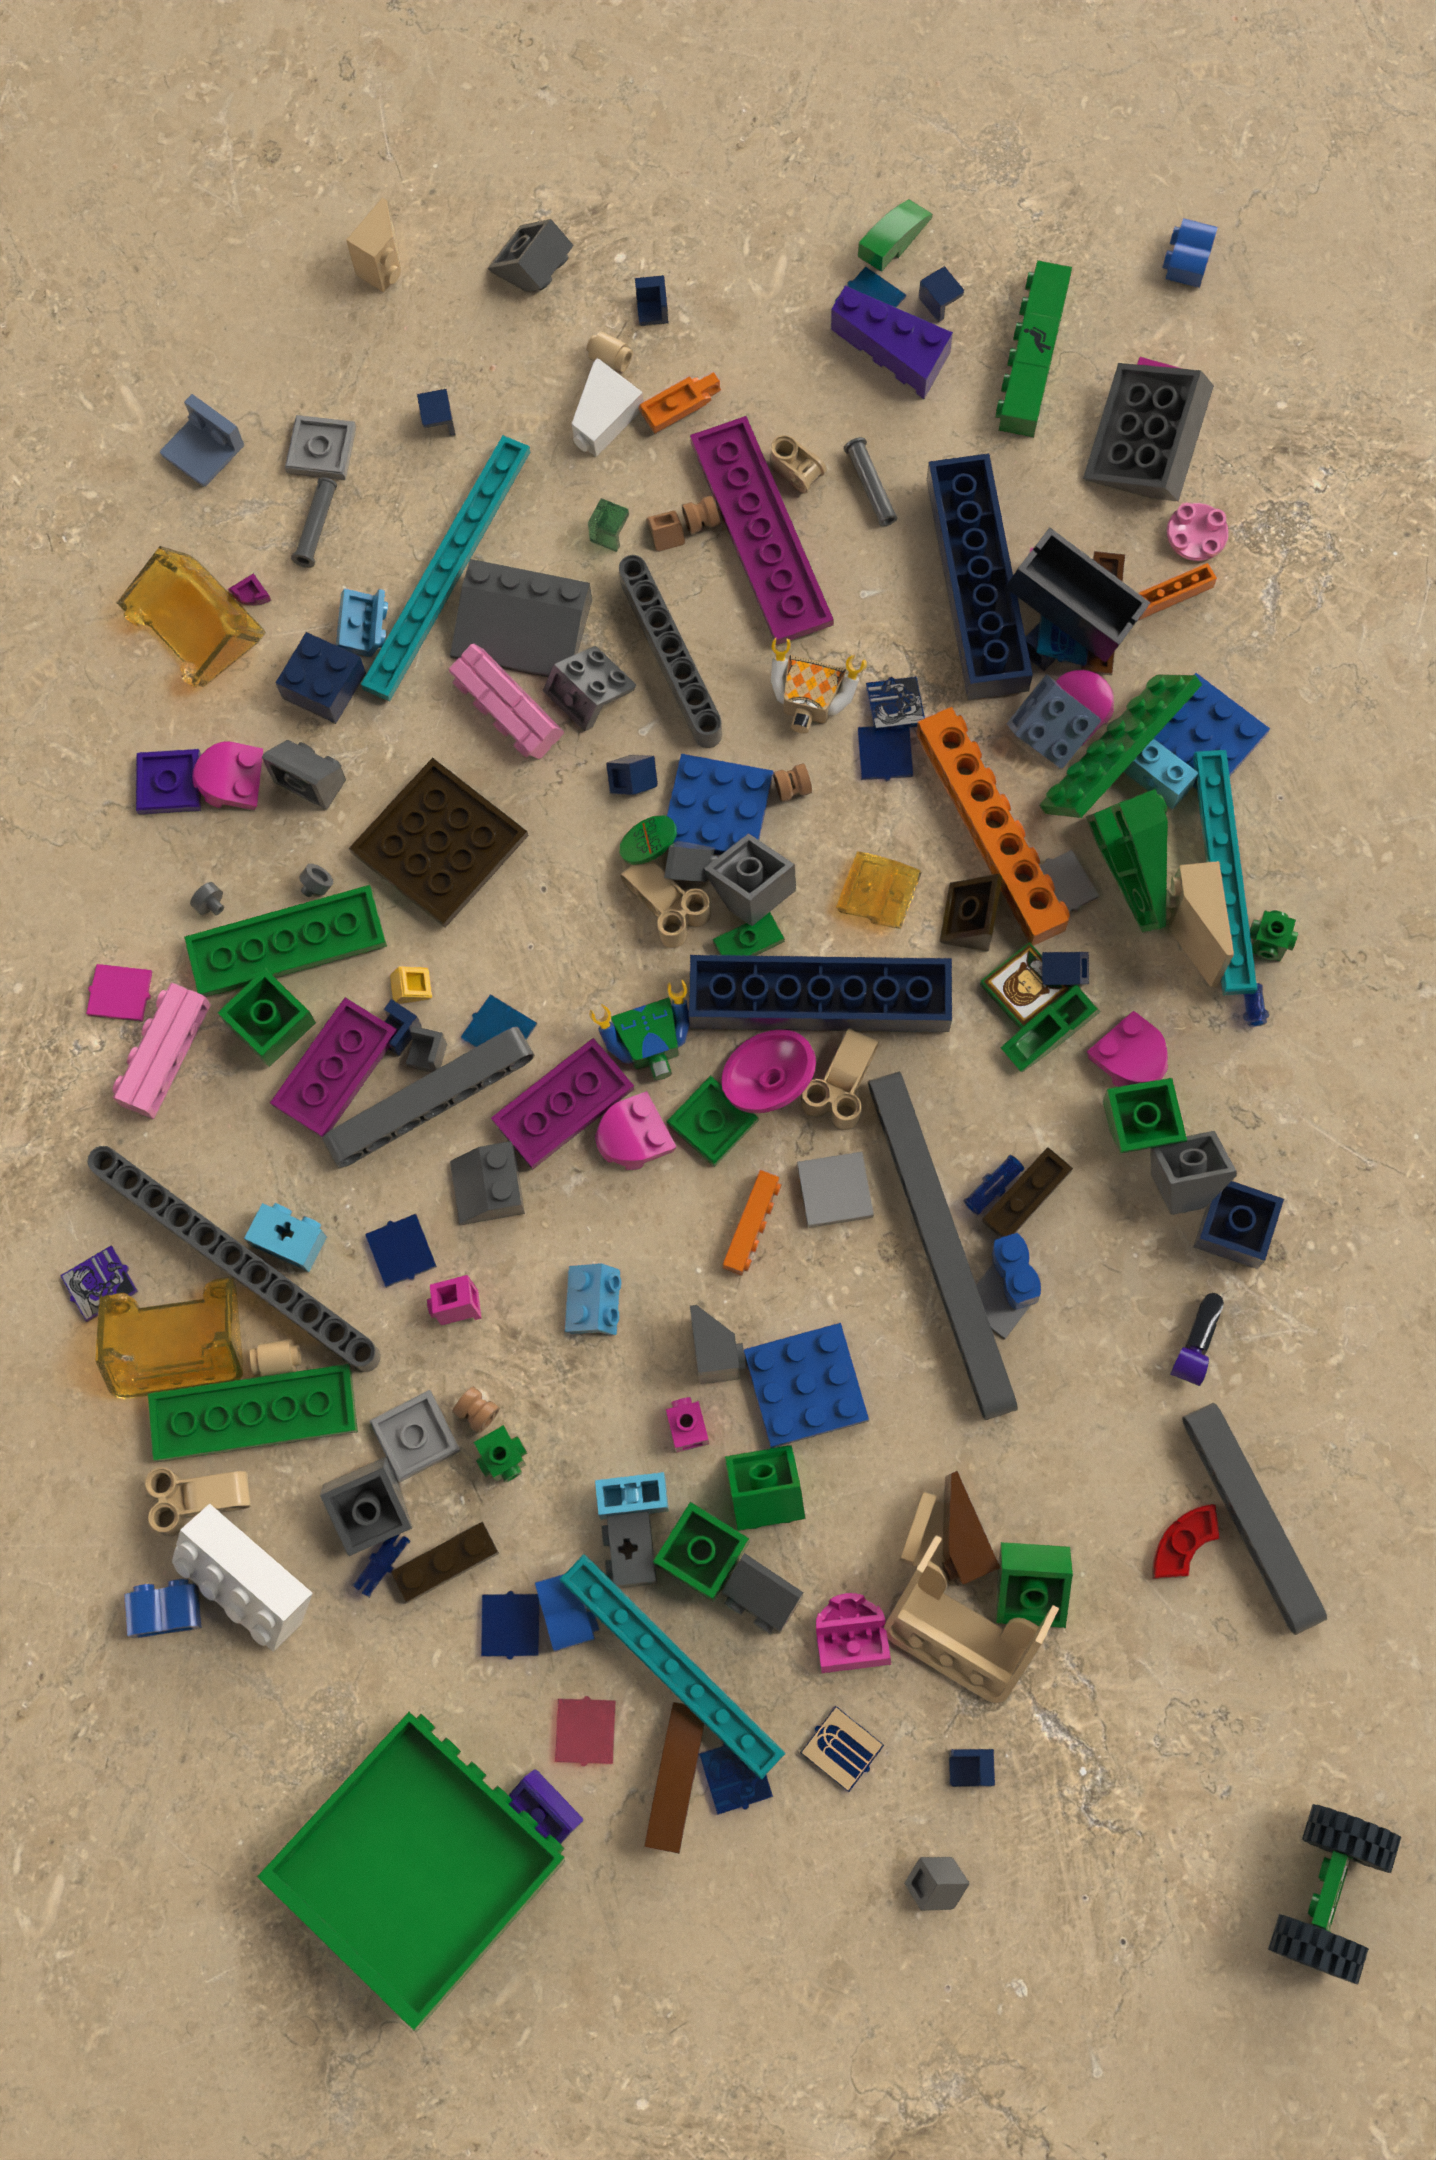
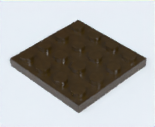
M432 757L349 847V850L355 857L446 928L529 835L527 830Z

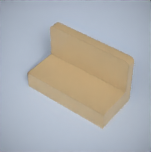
M923 1492L899 1561L918 1567L937 1535L942 1540L931 1557L930 1562L940 1568L942 1567V1562L944 1561L942 1554L944 1503L935 1500L936 1496Z

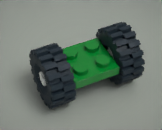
M1313 1804L1302 1840L1310 1845L1319 1847V1849L1333 1853L1331 1859L1327 1857L1323 1859L1318 1876L1320 1881L1324 1882L1321 1894L1313 1893L1307 1914L1313 1918V1925L1279 1914L1268 1950L1358 1985L1369 1948L1330 1932L1350 1861L1391 1873L1402 1837L1361 1818Z

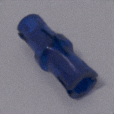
M1009 1155L991 1174L987 1173L982 1178L983 1182L963 1200L965 1205L974 1214L979 1215L996 1196L1001 1197L1006 1192L1005 1188L1020 1172L1025 1170L1022 1163L1013 1155ZM1003 1175V1178L996 1185H994L998 1181V1179ZM992 1185H994V1186L990 1189V1191L985 1195V1192H986Z
M399 1535L387 1539L376 1554L372 1552L369 1556L371 1561L356 1581L352 1583V1586L359 1591L364 1583L369 1580L362 1594L370 1598L385 1574H390L394 1569L392 1565L411 1542L406 1536H403L395 1547L393 1544Z

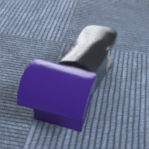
M1209 1293L1202 1300L1186 1345L1181 1349L1170 1375L1198 1386L1204 1381L1209 1364V1357L1205 1354L1208 1351L1217 1326L1216 1323L1224 1305L1223 1298L1219 1294Z

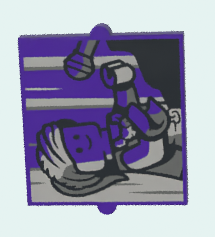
M112 1245L60 1275L71 1294L70 1301L76 1303L86 1322L96 1318L138 1292L128 1274L129 1267L122 1264Z

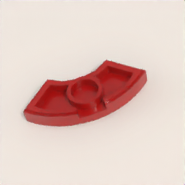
M1216 1504L1190 1510L1167 1528L1154 1554L1153 1579L1189 1576L1190 1562L1196 1550L1205 1543L1220 1539Z

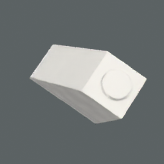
M598 358L593 362L572 421L574 443L582 451L586 452L588 450L595 457L640 413L639 405L643 403V392Z

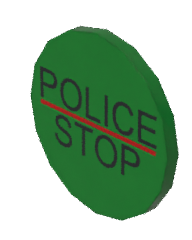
M664 815L652 816L642 820L624 836L620 843L619 853L626 863L632 865L653 861L662 856L669 846L673 844L677 835V826L670 817Z

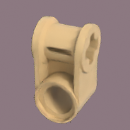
M780 435L773 440L770 454L771 468L790 482L796 490L804 494L807 493L812 482L818 476H823L827 472L825 463L816 454L807 450L789 435ZM784 452L788 453L789 456L783 457L778 454Z

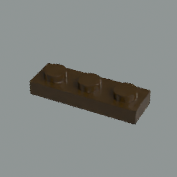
M1047 1147L983 1217L982 1222L1000 1238L1016 1233L1072 1172L1073 1168Z
M481 1522L391 1571V1574L405 1602L410 1603L498 1555L499 1552L485 1524Z

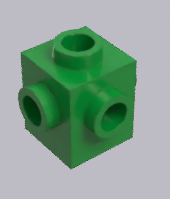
M1264 910L1260 920L1254 919L1250 928V937L1253 939L1251 943L1253 954L1280 962L1286 951H1292L1298 937V932L1293 931L1296 919L1289 918L1286 913L1272 910L1269 912Z
M504 1425L473 1442L481 1455L476 1462L486 1478L492 1475L496 1482L503 1479L504 1483L522 1474L521 1468L526 1466L522 1457L528 1453L519 1437L516 1436L512 1439ZM506 1453L504 1459L498 1460L500 1454Z

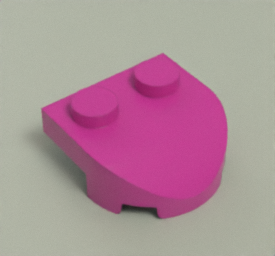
M1074 670L1063 674L1056 682L1064 691L1101 719L1099 725L1082 744L1083 746L1104 723L1107 724L1114 712V693L1107 681L1098 674L1086 670Z
M230 741L212 745L203 752L193 768L192 778L194 787L198 788L205 797V801L214 807L221 808L225 804L255 810L258 802L263 748Z
M1132 1011L1087 1051L1088 1059L1111 1076L1113 1084L1117 1087L1161 1080L1168 1070V1051L1163 1035L1156 1027L1135 1011Z
M647 1091L612 1105L600 1120L595 1134L596 1145L603 1158L609 1163L615 1162L625 1166L626 1170L641 1169L646 1162L670 1154L676 1149V1145Z
M857 1593L840 1594L829 1600V1604L821 1613H818L816 1618V1635L821 1673L891 1665L887 1632L884 1629L886 1623L885 1616L879 1605L876 1607L873 1603L867 1601L864 1595Z

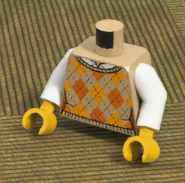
M776 637L771 645L773 652L776 654V657L772 659L771 684L777 701L784 704V713L794 716L791 729L798 733H808L812 721L822 724L826 723L829 716L837 715L851 703L859 682V678H857L858 673L865 671L867 662L863 659L861 667L856 670L852 666L855 655L848 657L846 668L790 654L788 659H786L785 654L790 650L791 642L787 638L786 650L779 651L775 645Z

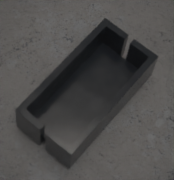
M1050 527L1005 586L1006 589L1105 663L1150 604L1148 600Z

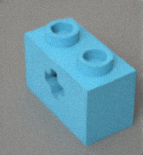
M1155 739L1145 747L1124 771L1126 775L1147 791L1156 789L1157 794L1162 795L1166 805L1172 810L1192 789L1198 775L1197 771Z
M262 1203L244 1239L250 1246L310 1272L327 1238L320 1229L321 1224L303 1216L302 1220L290 1216L291 1210L277 1203H274L272 1207ZM290 1231L293 1232L292 1238H290V1237H285V1238L283 1239V1238L281 1237V1235H282L283 1232H285V1233H289Z
M664 1472L595 1480L598 1515L601 1520L607 1519V1516L648 1511L649 1514L669 1512Z

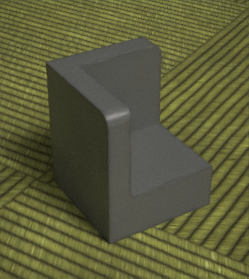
M412 1026L410 1034L413 1041L406 1065L410 1068L432 1073L442 1065L448 1045L442 1032Z
M920 1857L904 1884L920 1910L926 1911L954 1909L970 1883L954 1858Z

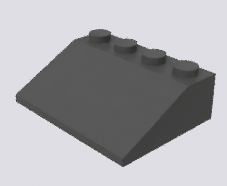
M1118 363L1083 479L1152 499L1179 502L1214 385L1201 370Z
M470 559L461 590L450 653L451 658H461L462 653L474 643L483 648L504 669L549 677L554 664L578 654L592 604L590 583Z

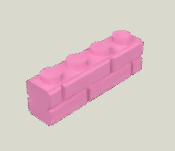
M471 644L462 653L461 658H458L449 668V672L455 677L452 683L465 695L469 692L475 698L473 705L484 715L490 713L496 719L493 723L495 728L506 737L510 734L516 740L513 746L526 758L529 755L538 759L542 758L564 734V731L478 645Z
M170 983L167 991L162 990L156 1001L158 1009L153 1019L149 1018L144 1023L142 1028V1036L144 1037L139 1047L132 1048L127 1058L129 1066L124 1076L120 1075L113 1085V1099L119 1105L151 1119L155 1118L211 1006L205 996L174 983Z

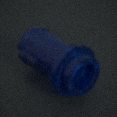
M1257 983L1255 994H1244L1246 1012L1243 1014V1019L1247 1021L1248 1026L1252 1027L1266 1024L1267 1018L1270 1016L1269 1011L1265 1009L1263 985Z

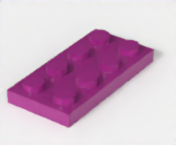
M344 997L273 1097L270 1104L323 1138L336 1125L390 1048L389 1043L398 1030Z
M592 1038L491 1117V1119L507 1140L512 1141L514 1148L533 1170L635 1088L597 1041Z

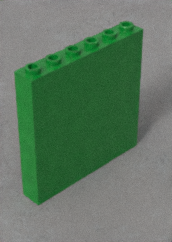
M408 1712L257 1877L413 2031L417 2032L565 1863V1857L561 1854L564 1847L550 1834L543 1838L535 1830L539 1824L526 1811L522 1810L518 1814L509 1806L512 1799L498 1785L492 1790L483 1781L487 1775L475 1763L471 1761L466 1765L457 1757L461 1751L448 1738L445 1737L441 1742L432 1733L435 1726L420 1713L416 1718Z

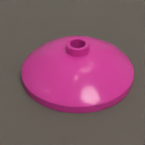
M770 1030L757 1034L742 1043L727 1060L722 1073L723 1091L732 1105L745 1112L766 1113L780 1109L799 1097L811 1082L816 1067L815 1053L809 1042L802 1035L794 1031Z

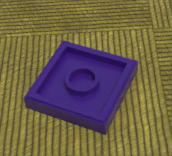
M199 749L136 753V811L139 815L201 811V792L198 788L194 787L192 778L193 768L201 756Z

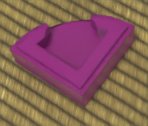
M254 573L228 588L230 595L236 601L245 605L257 606L272 601Z

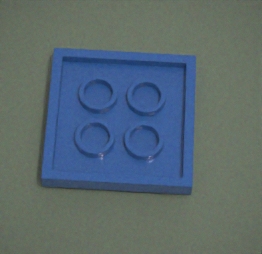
M1195 673L1194 675L1198 677L1202 686L1154 739L1193 769L1194 752L1226 750L1229 775L1231 776L1266 737L1270 728L1199 674ZM1195 780L1193 787L1197 790L1196 780Z
M681 754L667 817H670L677 826V835L673 843L682 841L715 847L714 854L722 855L748 833L759 840L774 771Z
M841 1323L744 1349L771 1448L869 1422Z

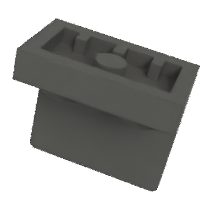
M593 646L554 664L543 692L582 730L587 731L593 728L603 705L634 691L636 684L598 647Z

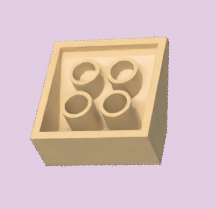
M1217 861L1179 865L1175 877L1171 878L1170 889H1167L1166 919H1168L1169 930L1210 987H1217L1234 956L1220 864Z

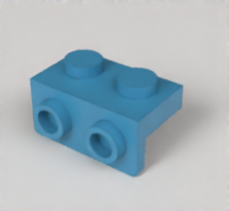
M343 589L340 596L336 646L351 653L372 657L378 648H382L386 636V631L382 629V621L386 618L388 611V602L384 601L385 590L378 589L375 595Z
M603 1263L569 1266L565 1332L570 1334L597 1332L607 1335L617 1334L619 1291L621 1289L619 1269Z

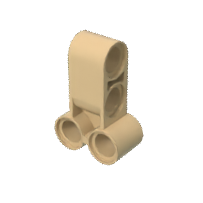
M654 861L629 866L620 874V878L626 887L658 918L659 936L664 945L672 948L681 946L687 940L688 925L700 927L710 920L711 908L709 896L706 892L696 888L684 892L672 879L664 878L665 872ZM693 904L704 906L698 912H692L688 909ZM675 924L680 926V929L674 933L665 931V928L669 925Z
M848 1029L824 1079H812L807 1088L802 1092L801 1105L804 1112L814 1117L830 1112L831 1121L834 1126L842 1130L854 1128L859 1122L861 1113V1101L856 1096V1092L875 1055L879 1041ZM812 1093H820L825 1099L820 1103H813L807 1097ZM842 1106H849L855 1113L845 1117L840 1115L837 1110Z
M158 1467L149 1472L145 1479L146 1491L159 1502L148 1513L149 1525L153 1530L165 1536L178 1534L184 1527L186 1518L195 1517L209 1504L220 1513L246 1509L251 1506L248 1476L245 1471L181 1480L171 1470ZM163 1477H170L171 1486L169 1490L164 1493H158L156 1489L158 1481ZM172 1510L174 1513L173 1523L168 1527H161L159 1522L161 1515L165 1511Z

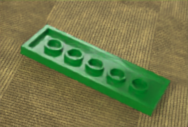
M1158 674L1152 677L1147 682L1143 692L1127 704V709L1122 715L1107 726V731L1101 738L1089 745L1086 750L1087 753L1080 761L1068 768L1067 775L1059 784L1054 785L1046 793L1047 797L1039 804L1045 814L1082 818L1202 686L1196 675Z
M370 885L184 936L197 992L205 997L245 987L265 968L277 978L387 947Z
M350 1364L148 1393L153 1461L155 1462L358 1432Z

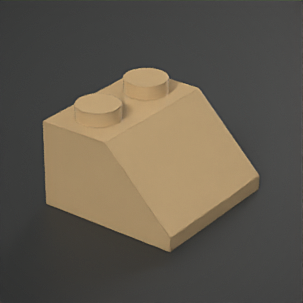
M382 197L346 241L356 276L384 292L390 284H394L398 280L401 266L388 202Z

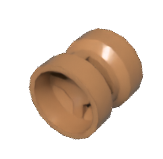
M712 496L702 498L696 505L692 502L681 505L683 517L690 534L700 532L702 526L713 528L720 525L719 514Z
M804 763L795 765L789 771L781 769L773 772L774 783L781 802L792 799L793 795L796 794L804 796L812 793L810 777Z
M473 1386L458 1400L452 1413L459 1419L467 1418V1421L470 1422V1428L480 1434L495 1419L500 1408L492 1401L482 1400V1393Z

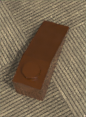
M958 1471L945 1476L942 1552L945 1561L942 1562L943 1570L947 1574L948 1580L950 1582L954 1580L956 1586L964 1585L1000 1568Z

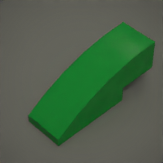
M910 199L904 201L881 218L858 244V258L882 272L894 257L899 258L932 219L933 214Z
M1076 985L1054 1005H1049L1000 1048L1020 1072H1024L1069 1039L1101 1011L1083 990Z

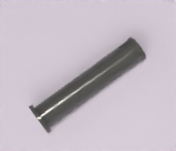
M863 437L852 439L845 444L844 452L850 455L880 526L891 525L898 517L892 508L891 502L866 449L867 441Z
M326 477L319 478L317 481L318 484L297 550L291 555V560L302 567L311 568L315 565V551L334 491L337 488V483Z

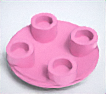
M1202 503L1181 504L1178 510L1173 513L1167 525V538L1171 547L1180 556L1193 561H1204L1215 557L1223 550L1228 540V525L1225 513L1220 509H1215Z

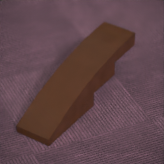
M673 1702L644 1845V1847L680 1854L705 1725L682 1703Z

